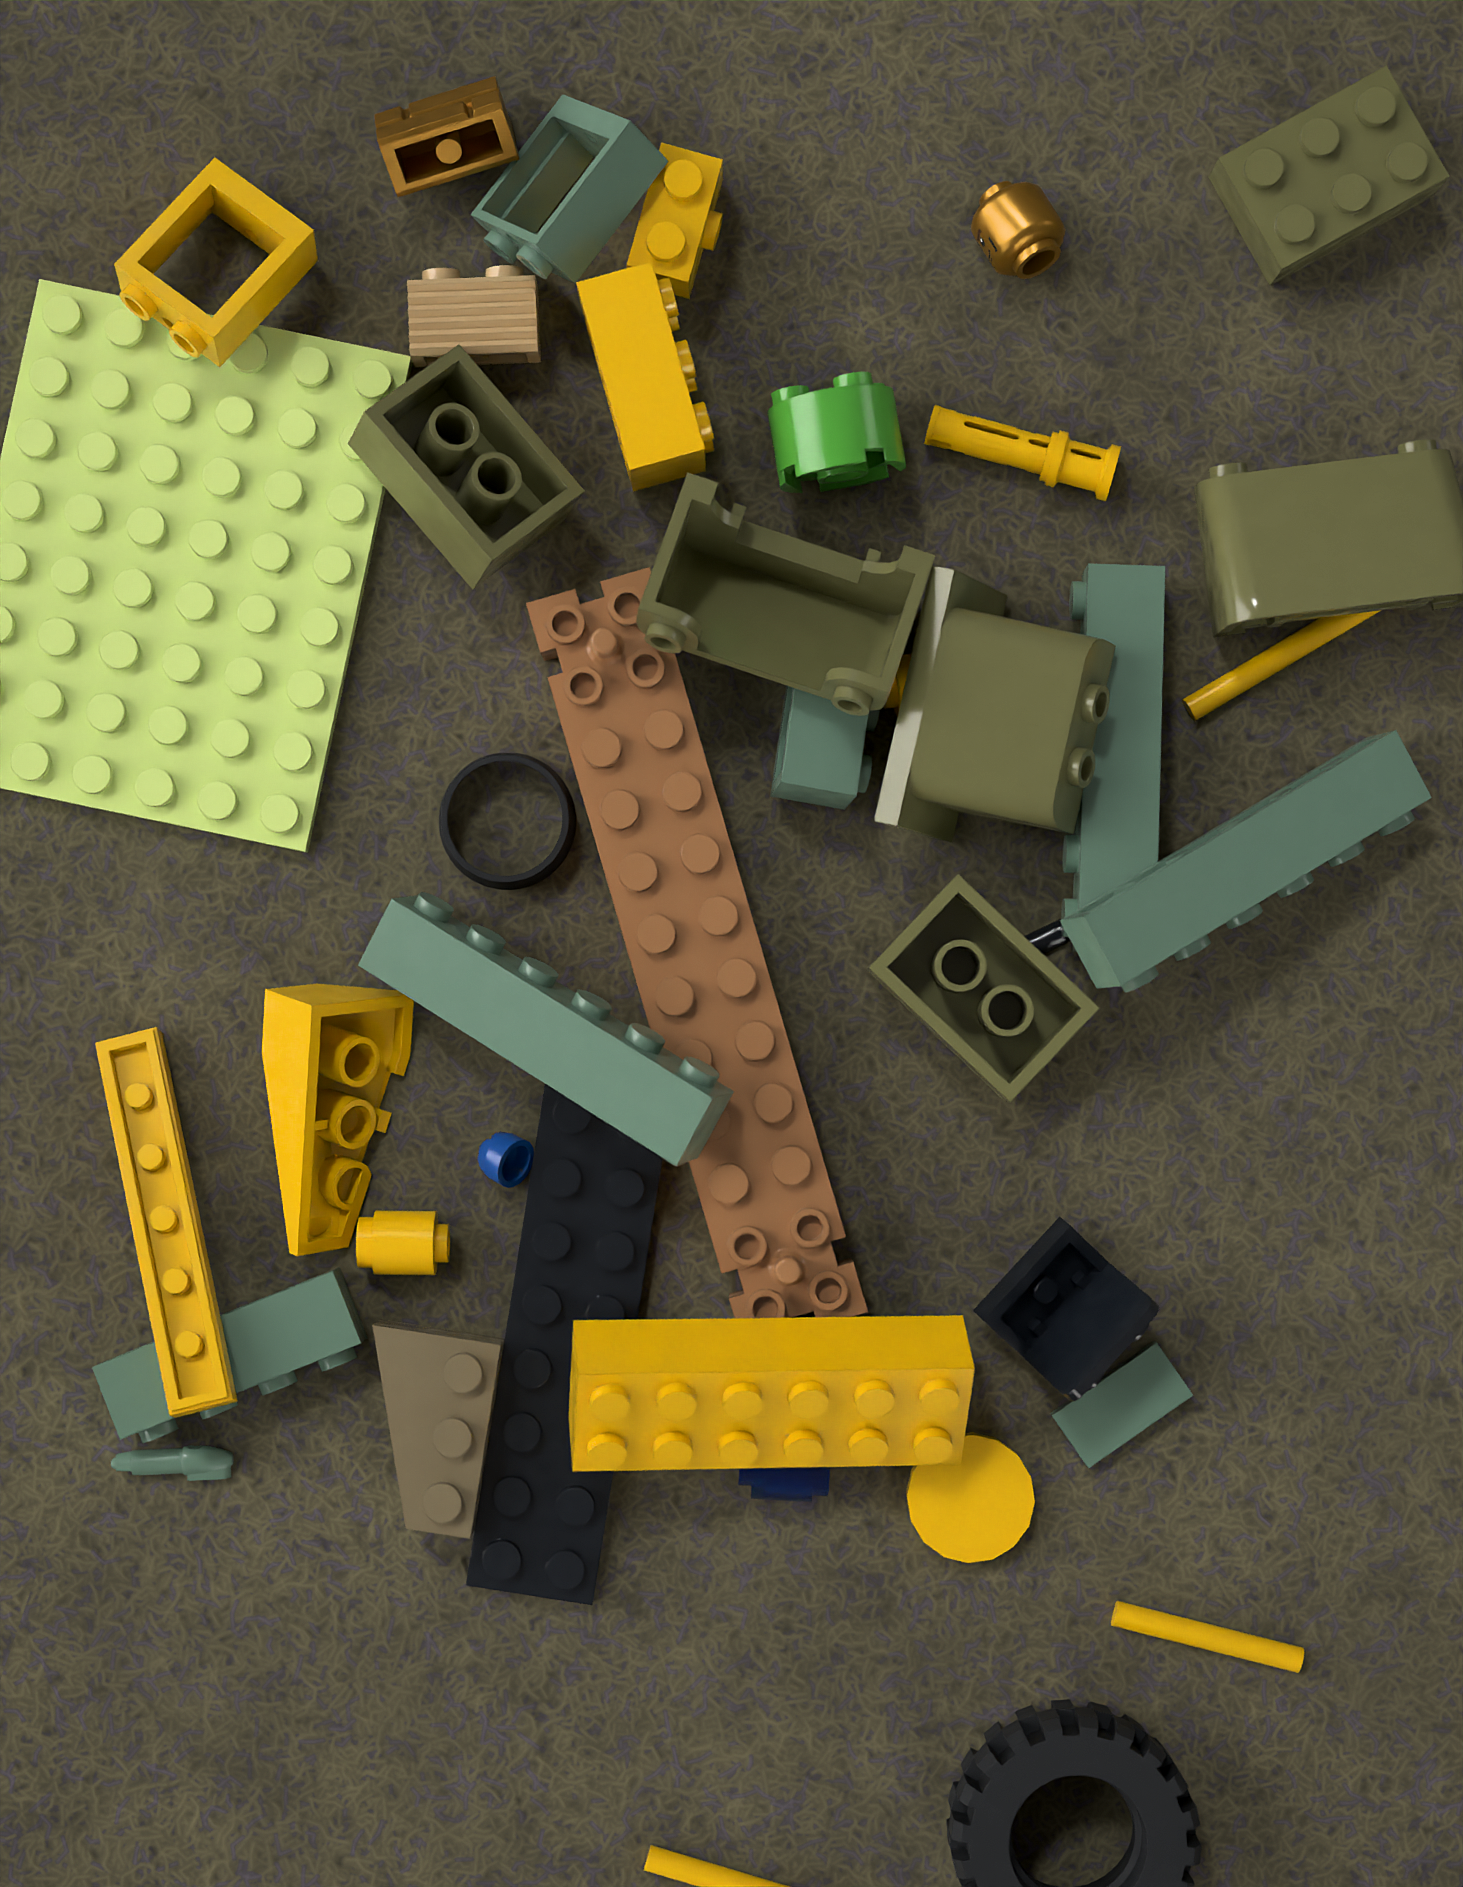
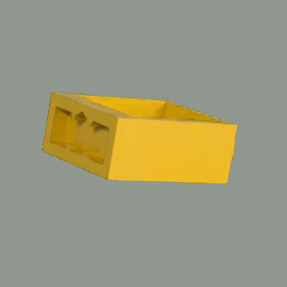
M214 157L116 261L114 266L121 289L119 296L132 313L145 321H149L153 317L169 329V334L173 341L187 354L195 358L202 354L221 367L316 264L318 256L314 229ZM211 212L270 254L213 317H210L154 275Z

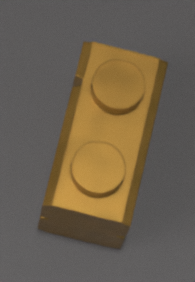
M495 76L411 102L407 109L399 106L374 114L377 141L397 197L519 160L514 131Z

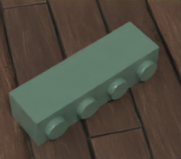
M340 1267L220 1315L236 1393L258 1385L262 1396L297 1382L298 1379L294 1370L318 1361L322 1372L342 1365L358 1357L354 1346L361 1344L368 1338ZM155 1341L92 1367L120 1440L139 1433L143 1444L179 1429L175 1418L169 1416ZM238 1402L200 1411L199 1413L203 1420L237 1406Z

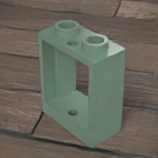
M562 94L518 152L519 160L510 162L471 213V216L488 232L483 239L485 244L507 262L514 264L519 259L528 269L543 279H547L553 273L576 284L669 161L630 120ZM593 158H595V159L592 161V163L589 165V167L586 169V171L583 173V175H582V176L579 178V180L576 182V184L573 186V188L570 190V192L567 194V196L563 199V201H562V202L560 203V205L557 207V209L554 211V213L551 215V217L547 220V222L544 224V226L541 228V230L538 232V234L536 235V232L539 230V228L542 226V224L546 221V219L549 217V215L552 213V211L555 209V207L558 205V203L562 200V198L565 196V194L568 192V190L571 188V186L575 183V181L578 179V177L581 175V173L584 171V169L587 167V165L591 162V160H592Z

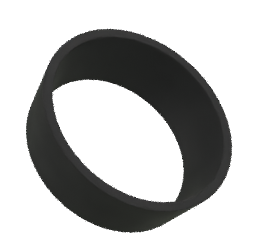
M496 753L484 756L462 769L445 791L439 811L441 841L452 863L474 882L500 890H515L529 887L551 875L562 864L571 849L576 832V811L573 798L561 777L552 768L536 758L519 753ZM497 761L518 762L537 770L555 789L562 809L560 836L549 856L533 869L511 876L492 875L470 865L453 845L447 824L450 799L458 784L478 767Z

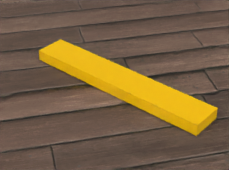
M157 1027L96 1042L95 1046L169 1416L176 1418L238 1402L162 1032Z

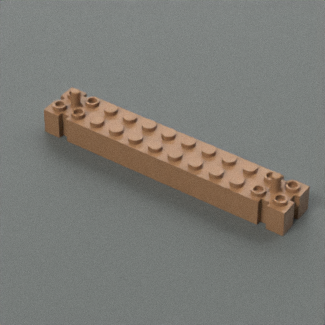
M650 567L600 581L604 594L603 598L580 604L576 589L528 602L526 606L543 660L547 661L558 657L563 673L547 678L649 1027L665 1039L666 1042L663 1046L665 1049L683 1060L686 1056L694 1057L712 1066L720 1074L717 1081L734 1091L700 1156L689 1161L721 1273L737 1269L743 1287L742 1290L729 1293V1301L734 1318H792L814 1311L815 1317H853L866 1313L868 1310L853 1260L847 1258L836 1262L831 1241L846 1237L676 655L675 653L663 652L650 646L644 639L645 634L637 627L638 608L651 575Z

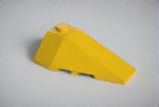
M308 984L265 989L262 1058L289 1253L295 1256L349 1247L372 1176L368 1166L362 1163L365 1151L374 1130L386 1133L392 1113L379 1108L391 1072L404 1076L411 1055L414 1000L398 990L329 984Z

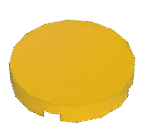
M974 1432L965 1433L961 1465H914L906 1491L910 1520L923 1542L943 1557L965 1563L993 1560L1013 1548L1028 1529L1035 1504L1031 1476L1018 1454L997 1438Z

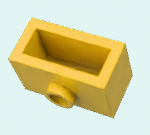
M661 142L659 151L669 162L648 188L626 266L629 268L652 261L657 280L669 277L674 295L689 299L703 248L714 251L721 229L723 213L714 210L723 181V159Z

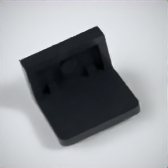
M1059 1216L973 1311L1069 1401H1076L1102 1380L1105 1371L1131 1343L1143 1336L1150 1322L1156 1317L1159 1306L1149 1295L1110 1264L1071 1225Z

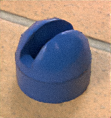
M500 1131L492 1135L491 1139H486L479 1146L477 1160L481 1171L489 1179L504 1187L511 1188L520 1184L530 1172L534 1148L529 1141L513 1133Z

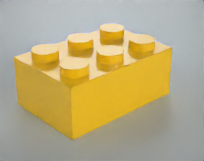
M651 261L576 282L582 313L633 491L686 477L687 473L697 474L705 472V454L714 451L712 441L714 435L704 401L692 404L689 392L697 390L695 382L697 376L687 340L674 342L672 332L680 330L677 318L679 312L669 277L657 280Z

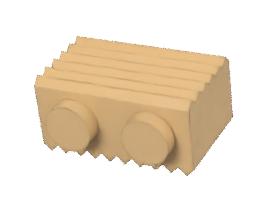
M499 265L487 268L485 270L486 277L460 278V271L457 269L431 268L422 272V280H407L409 351L414 366L427 367L457 345H460L477 365L541 362L539 297L535 275L524 276V269L519 266Z

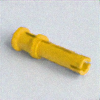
M934 405L924 444L958 451L969 456L1039 474V480L1044 481V485L1054 487L1060 482L1095 492L1096 499L1102 501L1107 499L1121 450L1120 446L1113 444L1108 449H1103L1070 440L1069 432L1061 430L1059 433L1052 432L1050 437L980 417L958 413L938 405Z

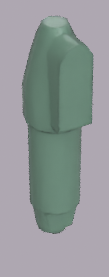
M188 1445L183 1448L143 1449L118 1453L111 1460L110 1464L116 1471H131L132 1475L184 1474L187 1476V1481L218 1480L231 1477V1465H233L234 1456L233 1453L216 1447Z

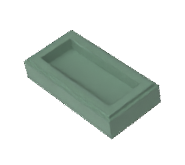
M1153 1341L1104 1375L1102 1380L1076 1401L1068 1400L1050 1414L1089 1469L1188 1400L1193 1394L1158 1343Z

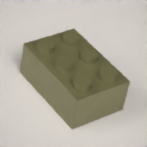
M1386 65L1219 157L1208 178L1269 286L1434 196L1450 176Z
M460 345L451 349L364 411L348 442L353 451L472 589L476 588L562 523L585 491Z
M959 874L952 878L866 969L1006 1102H1011L1100 1009Z

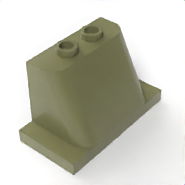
M932 566L874 821L927 838L950 843L953 841L959 812L1074 834L1083 789L1091 782L1095 770V754L1092 749L1097 727L1105 719L1109 708L1110 694L1107 682L1116 645L1102 638L1003 617L1008 595L957 570Z

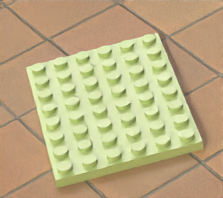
M39 279L0 457V789L308 853L386 489L348 445V442L364 411L409 380L413 362L410 356L259 325L225 363L219 367L202 354L198 358L187 354L173 341L169 334V329L153 317L149 321H145L136 316L126 307L119 295Z

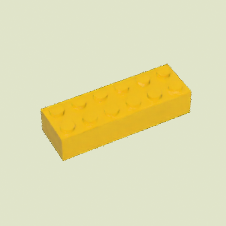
M963 1315L573 1320L569 1397L573 1472L961 1465L975 1370Z

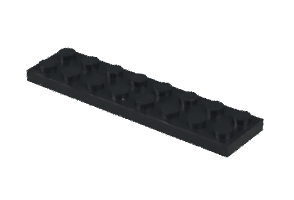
M545 1084L466 1586L593 1605L614 1471L573 1472L569 1397L573 1320L638 1319L663 1158L547 1084Z

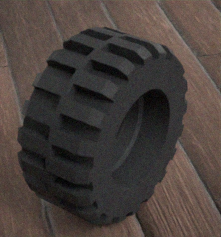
M1070 1699L1051 1700V1709L1036 1712L1033 1705L1015 1711L1018 1720L1003 1728L997 1722L984 1732L985 1744L978 1751L970 1748L961 1762L963 1774L960 1781L952 1783L948 1799L951 1809L950 1818L946 1819L947 1839L953 1865L962 1887H1059L1036 1880L1019 1863L1012 1845V1823L1020 1806L1032 1792L1049 1781L1072 1775L1091 1776L1102 1779L1112 1785L1125 1799L1130 1810L1133 1825L1130 1844L1119 1863L1100 1879L1075 1887H1194L1195 1883L1189 1873L1191 1866L1200 1864L1202 1846L1196 1836V1827L1200 1825L1196 1804L1189 1794V1786L1167 1750L1156 1737L1152 1738L1146 1733L1139 1722L1124 1714L1120 1718L1112 1714L1108 1706L1090 1701L1086 1708L1074 1707Z

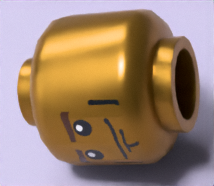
M1003 181L993 185L983 193L979 200L980 206L973 215L971 232L995 271L1002 275H1017L1020 279H1028L1049 269L1060 256V246L1063 243L1065 226L1041 187L1029 182L1012 184L1010 181Z

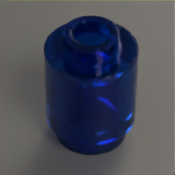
M830 1467L739 1469L738 1485L751 1486L750 1499L812 1502V1496L828 1497Z

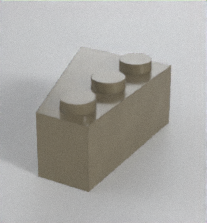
M380 1319L372 1327L405 1527L410 1530L470 1539L475 1529L505 1339Z

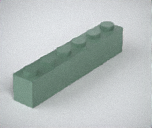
M1088 563L1082 573V581L1071 582L1069 615L1071 620H1081L1080 634L1105 639L1115 644L1116 647L1107 682L1110 694L1109 708L1103 722L1098 724L1092 749L1095 754L1094 774L1089 785L1083 789L1075 825V835L1064 836L1063 872L1074 873L1073 899L1063 898L1061 919L1158 862L1165 566ZM1061 924L1062 937H1068L1064 927ZM1072 944V952H1077Z
M1397 730L1366 737L1061 919L1060 922L1096 989L1121 986L1124 992L1135 990L1159 975L1155 965L1174 955L1177 961L1185 959L1210 945L1211 940L1207 934L1223 924H1226L1228 929H1232L1260 915L1263 909L1259 902L1276 892L1280 898H1283L1311 884L1314 878L1310 871L1328 861L1330 867H1334L1356 857L1365 850L1361 840L1378 831L1380 836H1385L1410 824L1415 820L1411 810L1432 797Z
M420 892L416 896L391 899L358 966L673 1165L678 1166L700 1156L734 1092L717 1081L720 1076L717 1070L694 1057L686 1056L683 1060L663 1047L666 1042L665 1039L654 1030L638 1023H631L628 1026L610 1015L611 1005L599 996L585 990H577L575 993L556 981L559 974L549 965L531 957H524L522 960L504 949L505 939L494 931L476 924L469 927L452 917L454 909L444 900L425 892Z

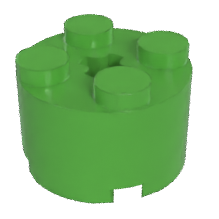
M853 372L835 377L833 379V388L810 392L808 386L801 385L785 387L772 392L773 406L769 408L767 414L780 489L789 493H803L801 481L818 480L820 492L866 485L888 478V464L900 472L906 468V460L894 390L889 386H885L884 383H873L870 372Z

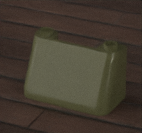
M1425 439L1398 445V454L1248 472L1246 463H1229L1209 468V479L1197 483L1194 487L1213 637L1245 634V628L1259 627L1266 624L1270 628L1281 626L1285 622L1403 607H1406V611L1416 610L1428 604L1429 601H1431L1432 610L1463 607V497L1450 450L1437 449L1436 440Z
M687 473L638 608L636 623L637 627L645 634V641L650 646L663 652L679 653L685 651L829 699L837 709L851 715L864 716L870 710L882 709L886 705L935 555L904 545L901 557L897 561L889 563L879 562L881 552L869 548L866 559L863 561L744 521L745 506L734 503L730 513L716 501L715 494L718 482Z

